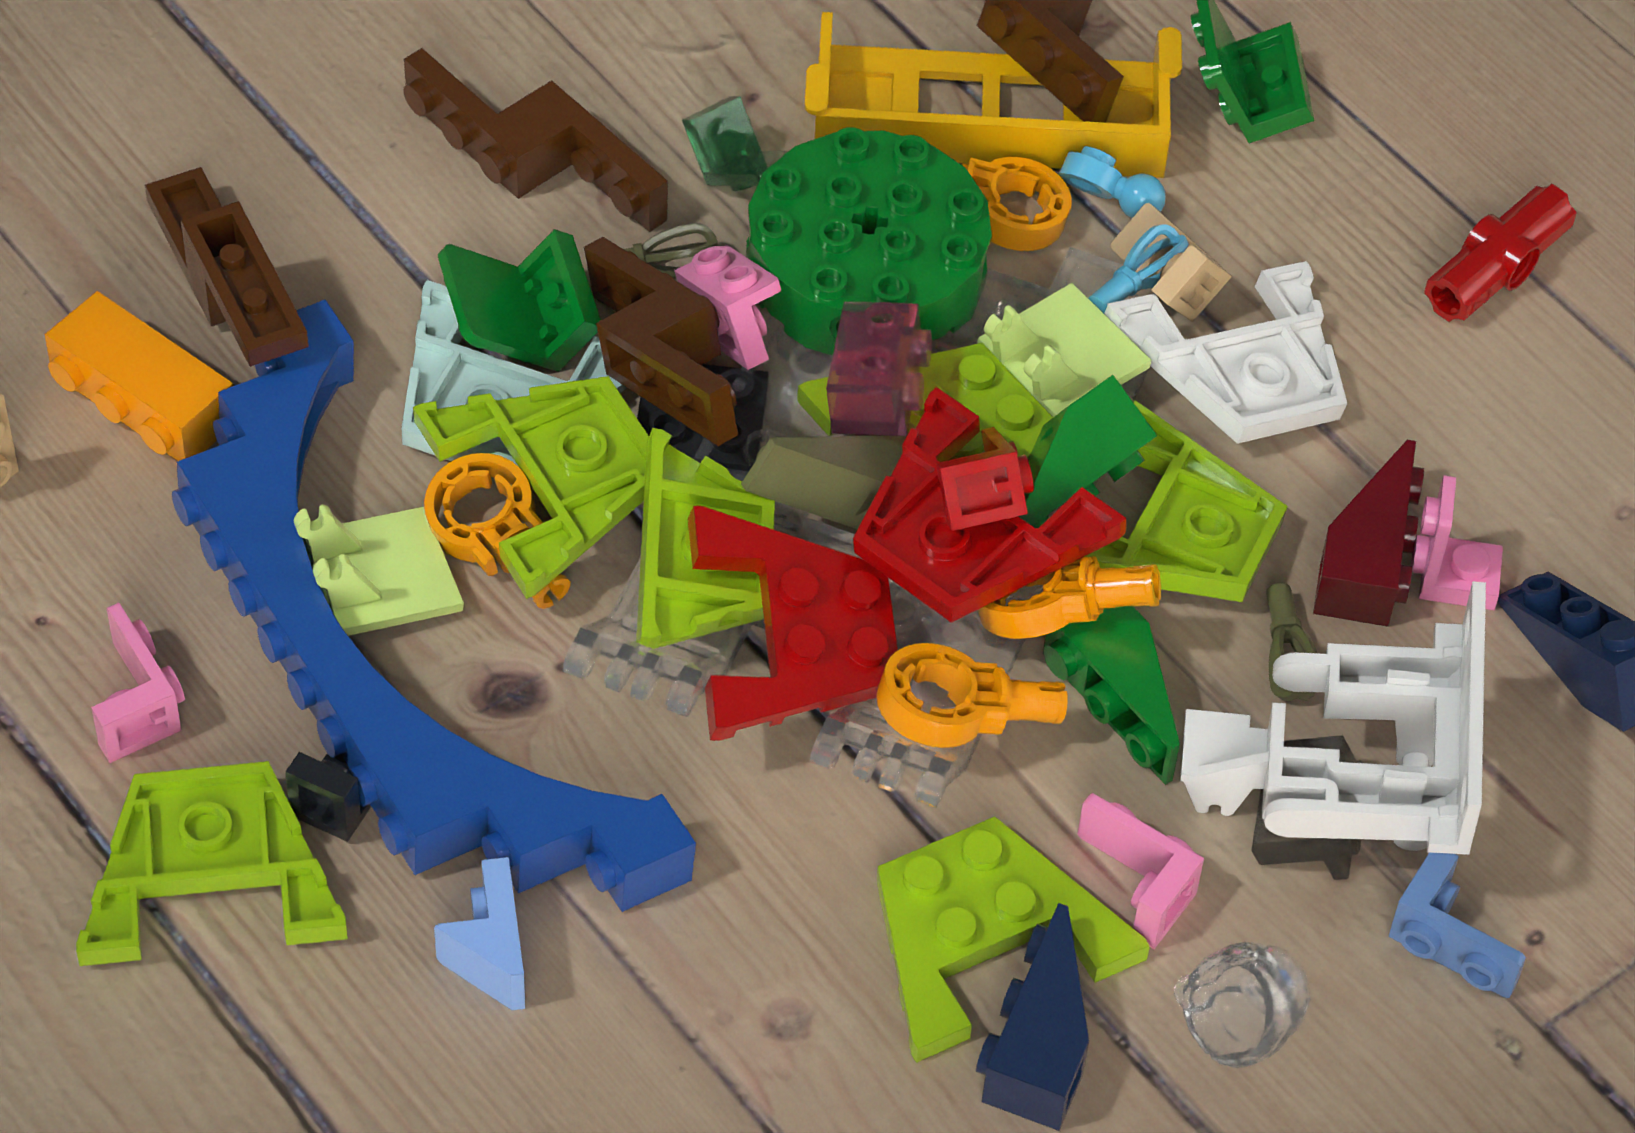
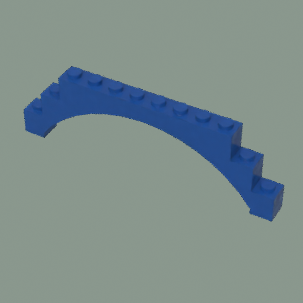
M326 300L296 310L307 330L309 347L257 364L255 368L259 377L218 392L219 419L213 422V429L219 446L177 462L178 489L172 491V501L181 522L186 527L193 524L199 533L201 549L210 568L213 571L221 569L228 579L229 592L239 614L243 617L250 615L256 623L259 642L268 660L271 663L280 661L287 672L288 687L295 703L301 710L309 708L316 718L318 735L328 755L332 758L342 755L350 768L348 771L352 776L358 778L360 805L366 806L370 804L378 816L379 831L389 852L394 856L401 853L414 875H417L482 846L486 859L509 857L512 885L518 894L586 864L588 874L594 886L600 892L608 891L621 912L692 881L696 842L663 794L649 800H642L592 791L541 776L484 751L447 730L409 702L371 666L344 632L315 580L303 538L298 535L295 528L294 517L298 513V496L305 459L318 424L338 388L354 381V341Z

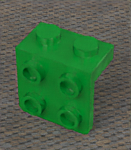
M1196 0L1198 12L1191 14V23L1202 48L1205 47L1206 55L1198 57L1199 68L1209 90L1218 88L1220 107L1229 125L1237 123L1250 144L1315 121L1299 38L1291 22L1236 41L1215 1Z
M554 229L519 266L452 244L445 245L438 253L444 283L448 289L458 322V329L462 337L472 346L484 348L519 359L525 363H532L559 372L598 333L596 323L601 321L573 235Z

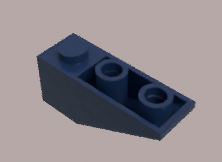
M1549 571L1544 574L1530 576L1521 585L1499 595L1498 604L1585 709L1623 732L1635 726V621Z
M1058 903L1049 926L1037 924L1031 935L1024 957V962L1031 964L1025 981L1017 978L1012 979L1000 1012V1016L1008 1020L1001 1036L993 1033L988 1034L978 1058L976 1072L985 1075L982 1103L1060 1131L1083 1076L1089 1036L1069 908Z

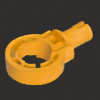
M970 157L968 164H962L988 201L992 232L991 242L1011 250L1034 251L1048 247L1058 240L1064 230L1071 209L1072 198L1067 184L1054 170L1040 162L1022 157H1003L991 162ZM1016 191L1032 197L1035 191L1039 193L1037 203L1042 207L1043 212L1036 214L1032 224H1028V216H1019L1009 212L1008 208L1000 203V195Z
M475 453L459 457L442 467L432 478L426 490L424 499L425 515L429 527L438 539L441 548L459 560L477 562L488 576H494L498 573L494 558L500 564L504 573H510L500 558L499 542L543 523L536 515L535 502L526 475L515 463L499 455ZM491 477H493L499 493L507 497L503 509L495 517L485 522L472 523L471 526L458 523L452 515L456 502L474 489H490L492 486ZM442 503L449 528H444L439 522V511ZM560 573L535 596H532L534 603L541 609L553 606V601L546 593L550 590L557 600L560 601L570 588V580Z
M1095 556L1082 557L1026 585V587L1043 585L1044 591L1032 596L1031 599L1021 601L1013 599L1007 603V606L1005 600L1012 594L1010 593L978 609V614L984 628L997 636L1012 639L1038 637L1057 631L1068 623L1096 621L1099 614L1103 613L1104 608L1159 606V600H1161L1160 572L1156 564L1127 568H1100Z
M933 643L912 644L896 651L889 658L885 666L876 697L878 708L883 718L894 730L914 742L939 748L964 745L975 739L978 734L1001 735L1007 720L1061 724L1065 719L1068 704L1067 691H1064L1066 686L1063 682H1034L1010 679V676L1005 673L1004 668L997 667V663L975 662L971 657L959 650ZM912 677L916 683L923 681L934 682L937 686L947 690V697L955 703V708L940 709L932 706L929 714L921 711L924 702L918 699L911 691L910 682Z

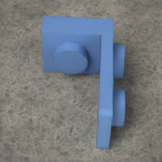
M1429 852L1398 902L1388 937L1400 942L1413 955L1424 959H1432L1457 972L1472 986L1485 991H1493L1504 998H1510L1517 986L1526 959L1525 955L1448 914L1460 890L1459 885L1451 882L1459 856L1449 853Z

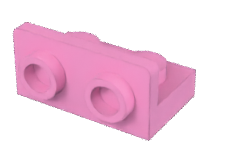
M730 246L706 248L698 252L693 257L692 262L674 270L679 283L695 293L707 297L716 308L720 321L717 328L720 349L724 354L747 370L769 360L762 339L767 334V327L761 312L755 304L782 290L776 276Z

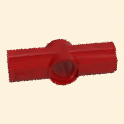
M1552 183L1548 187L1536 186L1500 218L1493 214H1488L1482 218L1467 236L1461 251L1427 279L1424 294L1432 303L1433 311L1448 322H1451L1453 319L1465 321L1502 287L1509 291L1518 288L1535 268L1541 253L1573 226L1577 212L1571 206L1568 194Z

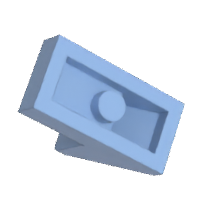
M509 857L481 860L483 887L470 888L473 920L441 923L434 927L436 958L443 966L510 1010L525 1009L524 970Z

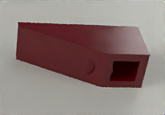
M1406 440L1328 526L1319 565L1313 614L1388 627L1394 603L1406 604L1411 584L1412 566L1401 565L1402 553H1413L1418 528V517L1407 515L1408 505L1419 504L1424 478V468L1413 466L1416 441Z

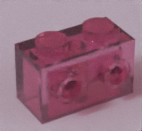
M844 301L826 387L832 434L907 436L911 411H921L923 406L924 379L923 374L919 373V368L930 366L932 353L931 331L921 329L918 304Z

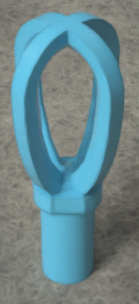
M1162 224L1151 227L1131 248L1123 266L1114 272L1113 278L1094 292L1088 299L1100 311L1105 313L1108 303L1122 301L1128 296L1135 295L1142 289L1153 288L1160 280L1161 272L1151 277L1148 276L1164 267L1173 256L1185 251L1189 245L1186 237L1179 235L1170 225ZM1159 235H1165V236H1167V238L1162 239V240H1160V241L1154 243L1153 245H1151L1150 247H1148V248L1145 250V248H1146L1157 236H1159ZM1173 245L1174 248L1136 273V270L1152 255Z

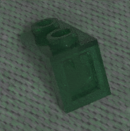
M729 96L682 119L706 185L730 186L734 192L757 186L763 172L788 152L761 151L741 96Z

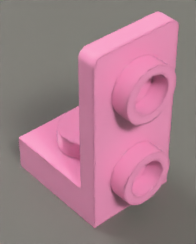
M1443 475L1438 497L1426 496L1420 534L1423 535H1416L1412 553V572L1421 574L1419 599L1467 606L1472 581L1485 582V609L1495 611L1500 589L1503 546L1449 538L1453 521L1456 477Z
M120 603L106 608L112 642L139 686L133 689L117 691L104 702L91 707L98 745L109 763L180 732L181 724L177 704L185 701L183 689L173 669L169 665L160 669L153 658L156 650L145 624L141 619L131 622Z
M1091 793L1082 804L1078 836L1085 842L1144 876L1137 886L1130 903L1132 907L1137 909L1133 929L1147 940L1151 948L1155 949L1197 894L1204 858L1196 854L1180 838L1170 835L1166 836L1138 820L1125 806L1115 802L1109 803L1096 794Z

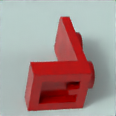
M994 427L981 430L984 453L936 463L947 525L952 531L1028 514L1024 494L1034 492L1033 478L1028 459L1025 454L1018 456L1014 442H1007Z

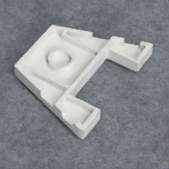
M1307 261L1261 271L1255 288L1276 320L1219 333L1184 339L1155 294L1108 303L1104 314L1151 359L1150 366L1237 444L1340 420L1347 406L1332 345L1325 344L1321 329L1324 314L1320 300L1313 299L1310 285L1314 277Z

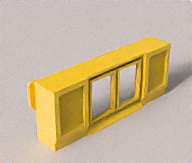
M821 12L819 63L810 65L806 70L804 108L809 114L816 115L815 139L838 132L847 127L858 128L862 131H887L902 136H919L958 163L968 164L970 157L987 162L1003 157H1022L1040 162L1049 168L1058 169L1062 168L1068 152L1081 153L1083 147L1088 146L1101 150L1115 158L1116 162L1113 168L1118 170L1122 176L1149 174L1155 178H1164L1171 137L1170 78L1178 77L1182 71V34L1176 28L1165 27L1158 30L1153 62L1106 60L1124 77L1107 121L1103 123L1082 121L1064 104L1063 120L1000 117V83L1042 85L1008 54L831 44L833 12ZM919 78L982 82V115L918 112Z

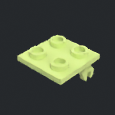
M1073 283L1021 313H1018L1012 306L1007 305L1004 308L1002 321L995 314H992L985 323V334L978 337L977 344L983 343L1052 417H1055L1111 375H1114L1120 385L1149 369L1151 365V359Z
M326 505L319 507V516L313 521H310L309 514L305 508L295 515L294 525L298 535L303 538L313 567L315 580L318 586H320L335 618L348 636L463 611L464 602L440 543L429 527L424 507L341 523Z

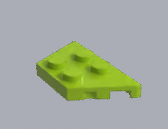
M652 428L647 441L636 634V650L640 651L656 649L764 619L760 580L757 573L692 569L688 517L693 506H704L774 529V500L745 491L741 485L743 481L733 477L727 468L705 456L701 463L672 447L669 445L672 435L657 428Z

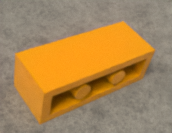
M99 291L92 294L45 333L49 356L48 369L54 380L69 392L76 390L95 403L102 415L111 422L119 423L121 421L134 430L154 452L160 455L167 453L175 460L180 461L206 451L217 441L213 422L219 419L218 392L233 387L234 384Z

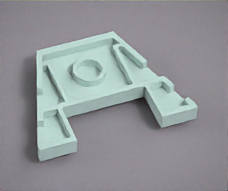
M426 280L422 290V308L420 320L417 323L413 367L410 369L401 428L402 444L435 455L414 422L413 407L421 403L436 401L437 409L468 404V396L491 393L495 400L528 396L530 387L608 376L605 371L599 337L594 336L570 380L565 381L458 345L463 337L458 329V322L448 289L444 285ZM609 376L619 393L627 388ZM499 437L446 459L453 461L469 454L489 453L507 458L517 465Z

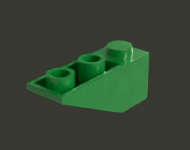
M1111 375L1043 425L1028 459L1033 478L1034 492L1024 494L1028 514L1019 516L1034 528H1039L1049 519L1048 514L1063 505L1081 487L1096 496L1100 491L1093 482L1108 473L1112 480L1116 482L1145 461L1138 450L1157 437V434L1114 375Z
M1133 606L1104 608L1103 613L1099 614L1096 621L1068 623L1063 628L1046 634L1043 655L1052 673L1061 680L1067 679L1083 696L1087 708L1093 717L1102 724L1108 723L1125 741L1131 757L1138 765L1143 768H1150L1165 785L1173 781L1180 742L1149 622Z

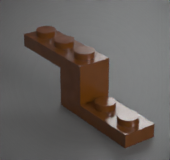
M985 0L976 26L1079 119L1085 122L1105 123L1124 76L1079 37L1092 0Z
M423 48L404 58L405 86L403 93L406 102L413 112L421 117L426 116L443 132V135L452 147L457 150L463 149L480 165L489 180L496 184L501 183L518 199L573 165L577 174L588 183L593 182L611 198L621 214L626 217H633L647 231L651 232L667 221L668 181L552 80L497 114Z
M202 167L145 185L147 202L210 326L212 327L224 322L228 323L250 367L309 347L307 330L239 201L222 206Z
M601 237L584 246L593 297L616 311L614 314L596 323L606 374L717 446L736 437L738 431L734 414V407L736 406L735 393L723 376L714 374L701 366L721 355L717 332L720 321L713 303L707 297L695 293L674 280L669 274L662 273L639 259L633 252L624 250L605 237Z

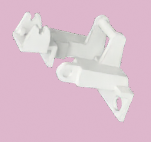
M1472 581L1463 624L1435 623L1433 648L1328 643L1326 654L1288 653L1278 657L1273 664V681L1279 687L1294 692H1325L1323 719L1395 720L1397 738L1396 761L1399 765L1339 762V749L1284 747L1286 703H1272L1268 729L1251 728L1250 715L1186 709L1180 781H1184L1195 810L1198 813H1207L1210 805H1219L1221 807V814L1230 816L1253 789H1264L1262 819H1264L1265 827L1270 832L1279 836L1394 840L1398 847L1410 851H1419L1427 848V852L1469 854L1482 806L1486 583Z

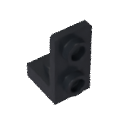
M299 752L285 771L288 801L297 819L348 842L371 808L370 804L366 806L360 805L358 778L352 776L348 771L350 768L342 755L332 758L327 753L323 760L319 761Z

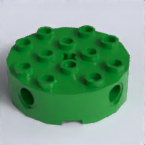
M854 127L843 128L838 132L794 146L763 172L749 202V236L746 241V257L776 276L782 289L779 293L759 302L758 305L761 309L766 307L771 316L784 324V333L805 348L849 361L900 360L925 351L927 342L941 338L949 331L954 334L973 317L987 280L986 255L992 240L988 201L964 166L930 143H927L925 139L916 135L902 136L887 131H862Z

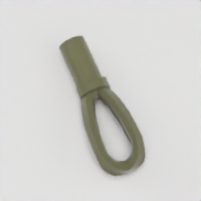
M689 223L664 230L652 236L643 244H633L632 248H625L624 250L633 252L639 259L662 273L676 277L674 270L680 267L662 266L654 262L694 257L698 252L706 248L718 246V242L714 232L706 225ZM692 233L701 234L707 240L706 242L653 250L659 244L670 239Z
M1276 583L1271 585L1266 591L1272 621L1270 632L1273 639L1269 653L1270 687L1273 694L1283 701H1292L1297 698L1307 701L1315 696L1316 692L1285 690L1273 681V664L1278 657L1284 655V643H1290L1295 653H1317L1313 641L1303 630L1302 623L1297 618L1291 587L1286 583Z

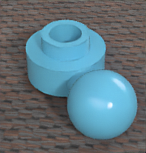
M1084 146L1081 153L1068 152L1059 172V176L1066 183L1100 198L1119 200L1122 211L1130 218H1133L1146 203H1150L1160 212L1162 211L1166 201V193L1162 183L1154 176L1136 174L1126 178L1113 168L1116 162L1115 158L1096 148Z

